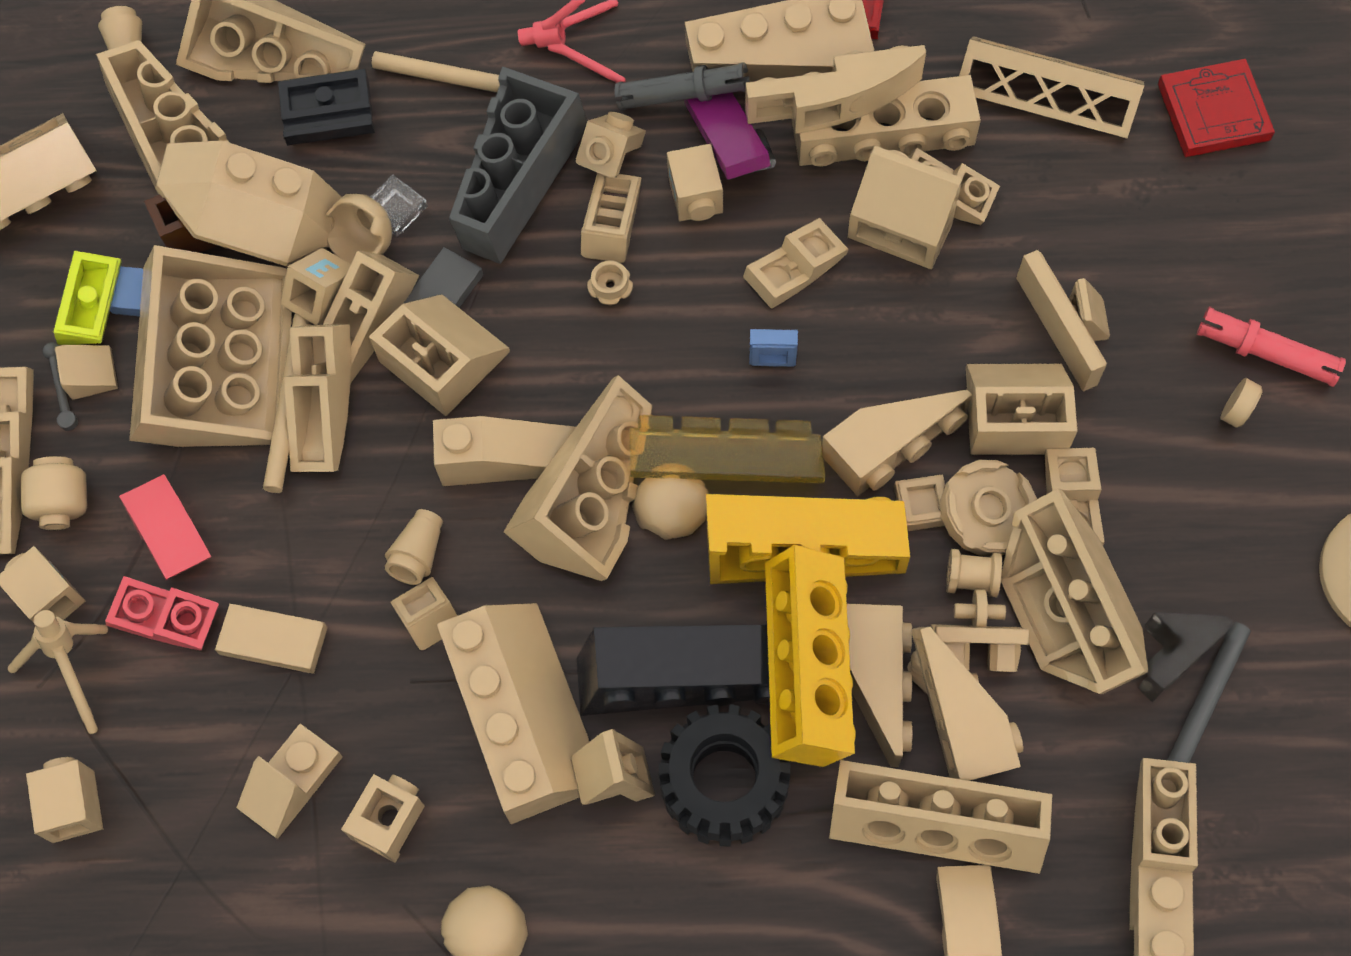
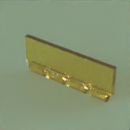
M639 415L638 428L629 429L630 477L824 483L825 468L821 435L811 434L810 421L776 420L775 433H768V419L729 418L728 431H721L720 418L682 416L680 430L673 429V416Z

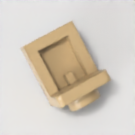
M608 112V115L588 120L576 157V163L607 177L615 178L620 173L625 153L641 147L646 130L633 126L634 120L631 117L617 112Z

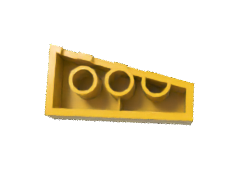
M706 494L710 584L766 581L765 562L793 545L844 557L845 577L906 573L910 560L904 501H891L887 497H872L862 500Z

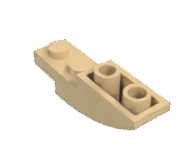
M901 45L887 50L871 52L853 51L845 55L834 56L832 72H809L802 76L779 79L767 77L755 82H746L745 111L747 123L793 119L795 134L839 125L867 115L903 95L922 79L926 57L925 45L912 47Z
M1142 758L1135 806L1130 882L1129 930H1134V956H1194L1193 871L1198 866L1196 764Z

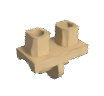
M975 589L972 604H954V618L972 619V625L931 624V628L967 670H969L970 643H988L987 670L1017 672L1021 645H1029V629L987 626V619L1005 620L1006 606L988 604L986 590Z

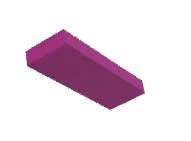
M733 93L713 95L710 101L700 102L698 98L684 100L685 106L706 143H711L714 157L727 180L770 166L768 151L753 126L747 123V117Z

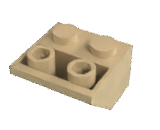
M874 146L850 214L847 238L932 270L952 227L963 178L953 175L946 168L929 166L910 159L900 151L886 150Z
M442 294L402 304L369 336L379 362L445 416L510 352L509 347Z
M1062 364L966 365L967 390L972 394L968 406L971 455H1045L1046 449L1071 447L1078 432L1074 386Z

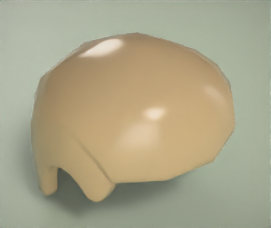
M345 194L327 211L326 216L332 217L333 222L331 232L327 237V245L334 255L351 264L357 250L383 255L389 248L392 240L391 221L381 204L371 197L362 194Z
M665 466L654 470L637 487L636 497L632 504L637 524L641 529H648L664 540L689 536L706 520V494H709V492L705 488V483L685 468Z
M491 886L467 888L449 903L441 920L443 944L453 956H519L528 936L525 914L521 907L508 894Z

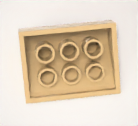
M157 245L153 246L143 267L129 441L175 447L271 445L290 340L289 328L292 324V311L281 305L287 268Z

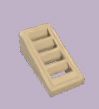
M597 173L581 231V255L583 257L619 263L625 262L642 177L619 174L615 178H610ZM610 192L626 194L628 196L627 198L619 196L605 195L603 193Z

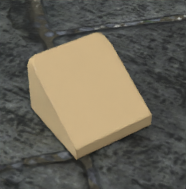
M1085 278L1078 279L1075 282L1069 300L1094 341L1107 340L1110 337L1103 298Z
M61 345L55 347L60 383L72 400L118 389L112 348L109 345Z
M433 577L390 602L420 650H426L442 640L437 623L458 616Z

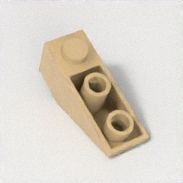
M961 390L860 408L823 436L821 456L857 497L869 487L873 491L878 490L895 474L894 469L906 459L910 463L915 462L929 450L932 445L930 441L942 432L950 435L965 423L968 418L966 413L972 394L968 390Z
M847 604L848 628L850 630V673L853 680L852 694L890 767H899L903 752H911L912 721H903V702H911L912 672L903 671V653H911L912 624L903 622V606Z

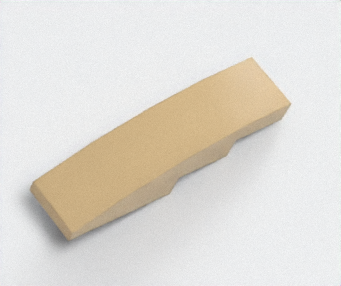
M28 367L0 368V554H15L22 519L21 475L25 469L29 468L33 415L34 369Z

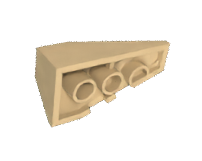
M191 0L176 65L219 81L239 79L272 83L273 81L358 70L366 44L276 0Z
M619 375L615 376L527 492L505 528L504 533L541 563L599 581L606 580L628 542L630 526L626 525L629 503L635 500L638 485L634 484L633 481L637 460L644 454L652 405Z

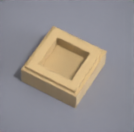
M943 474L895 481L894 492L896 501H904L907 531L945 526L941 519L940 499L945 487Z

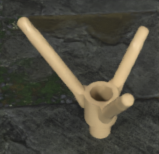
M40 611L34 617L35 628L31 641L9 664L8 671L10 673L17 672L38 649H42L46 656L55 658L88 733L94 734L98 728L67 653L72 649V637L74 635L106 634L108 627L98 624L71 623L56 617L52 611Z

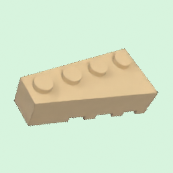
M786 0L684 22L686 46L692 72L696 66L706 65L708 69L745 62L748 72L743 73V77L749 76L750 82L767 77L779 79L802 76L809 72H832L834 56L845 55L853 51H874L862 0Z
M140 40L96 54L106 87L154 187H156L168 143L221 140L229 142L224 131L215 122L212 123L200 111L198 103L189 93L185 94L177 86L173 76Z

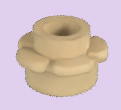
M604 261L593 269L587 287L590 295L594 298H599L600 303L615 305L619 302V299H626L631 294L633 283L629 280V271L622 264L616 261ZM608 282H613L615 284L611 288L606 286Z

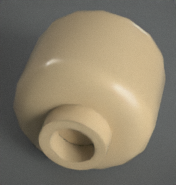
M58 456L38 458L33 460V466L22 472V514L29 519L39 521V528L45 530L67 529L70 527V520L77 519L85 514L87 509L86 473L81 468L73 465L71 458Z

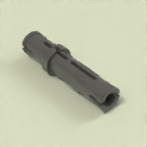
M745 62L708 69L706 65L696 66L693 72L630 82H616L614 89L615 97L623 96L622 100L617 101L616 104L619 110L623 111L629 108L698 98L700 102L710 101L713 95L739 91L745 92L746 82H750L749 76L743 77V73H747L748 68Z

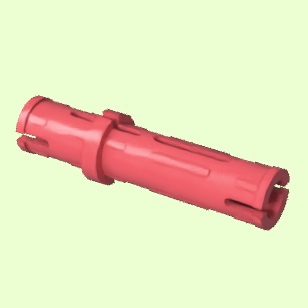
M1210 306L1207 308L1203 318L1221 327L1216 328L1201 322L1197 331L1199 336H1204L1236 348V354L1244 357L1248 353L1255 355L1261 359L1324 382L1331 387L1336 385L1340 376L1321 367L1327 366L1343 372L1346 364V359L1343 357L1339 358L1260 328L1261 323L1250 319L1247 323L1214 310Z

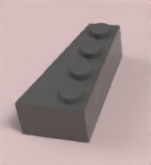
M503 66L498 77L500 86L496 97H491L486 111L488 115L483 134H478L473 148L475 151L471 168L465 171L449 216L451 225L463 250L499 264L504 260L582 138L587 124L579 93Z

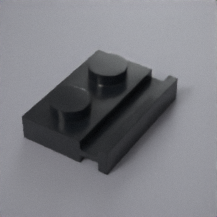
M366 69L278 81L281 117L284 125L283 137L287 146L375 133L372 120L373 113L369 79Z

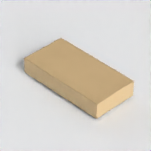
M229 604L215 651L222 656L314 674L328 627L321 621Z

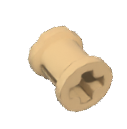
M951 549L947 566L946 592L955 593L957 589L986 590L989 597L997 598L1001 584L1002 554L993 553L991 557L961 555L959 549Z

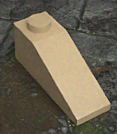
M358 250L323 323L350 324V384L374 352L369 336L404 303L411 294L419 277L418 274L382 254Z
M485 416L433 420L434 466L442 486L538 479L576 427Z
M931 627L911 629L949 777L970 781L1021 767L1017 753L1023 752V741L1016 723H1009L1006 713Z

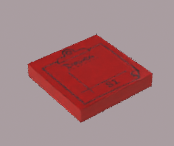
M1246 59L1160 76L1158 87L1185 157L1270 141L1275 130Z

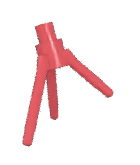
M571 0L551 17L543 21L534 22L533 27L518 30V40L521 46L536 44L538 48L548 47L549 51L564 55L615 83L626 82L625 77L565 45L566 28L617 7V0H608L570 15L585 2V0Z

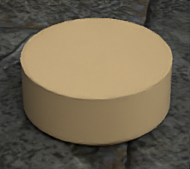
M1244 378L1228 399L1220 419L1236 428L1242 426L1255 409L1262 394V386L1248 378Z

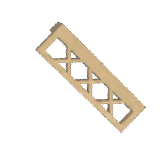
M974 36L969 40L959 75H970L974 59L990 63L1000 81L986 89L973 86L976 98L1128 138L1145 86L1144 81ZM1000 66L1016 71L1005 77ZM1023 73L1035 75L1043 90L1042 93L1028 101L1017 98L1009 84L1010 80ZM1043 78L1059 83L1048 88ZM1067 84L1079 87L1087 102L1072 112L1059 109L1051 94ZM1003 85L1008 95L994 92L993 90ZM1087 90L1102 93V95L1092 100ZM1110 96L1129 101L1122 126L1103 121L1095 105ZM1047 97L1052 107L1035 102ZM1090 108L1095 119L1079 114Z

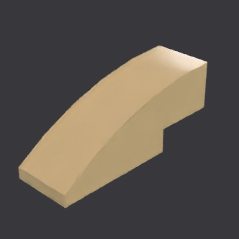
M350 324L290 327L293 375L284 377L290 471H338L344 445L349 407L351 372Z

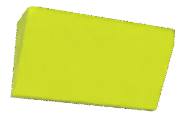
M74 251L53 332L58 345L102 343L122 262L120 258Z

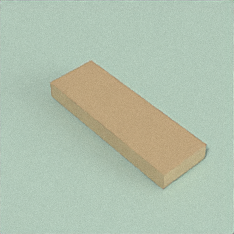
M1036 250L1024 255L1016 279L1081 390L1086 391L1097 386L1107 362L1042 253Z

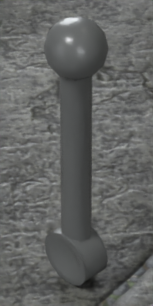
M49 342L45 344L42 352L44 357L49 359L61 411L57 417V423L63 430L71 431L77 427L78 418L70 411L67 394L60 383L55 347L60 345Z

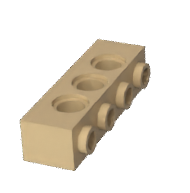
M971 75L919 81L906 93L887 105L867 115L839 125L795 134L792 119V127L799 166L814 165L822 167L839 161L856 159L859 161H869L874 146L886 150H897L907 156L916 148L922 151L939 149L960 150L967 146L975 145L981 119ZM924 118L934 119V121L926 120ZM881 123H887L891 126H883ZM842 128L848 131H837L835 129Z
M840 760L829 839L1040 874L1050 842L1052 794Z

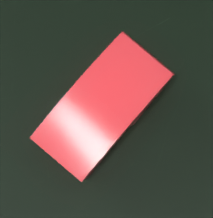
M164 474L119 496L165 581L211 558L197 529Z
M123 576L105 623L106 626L131 634L201 651L219 603L172 587L168 591Z

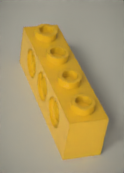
M793 545L765 562L772 758L825 767L855 754L854 741L856 732L853 725V680L850 673V630L847 619V582L845 580L844 557Z

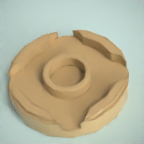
M977 460L964 465L945 484L940 499L941 519L949 535L963 549L979 556L991 557L993 553L1005 555L1014 528L1012 526L1014 512L1037 500L1029 481L1020 472L1016 474L1013 470L1007 468V464L998 460Z

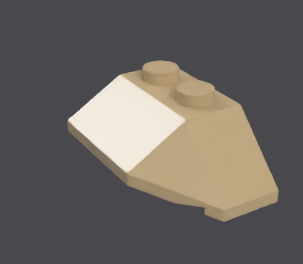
M222 140L168 143L155 187L162 198L165 197L176 216L194 238L284 266L294 263L320 248H329L327 237L331 232L333 222L332 217L326 216V213L341 198L314 170Z
M1057 488L1015 511L1012 522L1014 528L1006 550L1001 583L1021 627L1029 629V645L1040 669L1098 694H1104L1148 673L1143 628L1099 537L1065 493Z

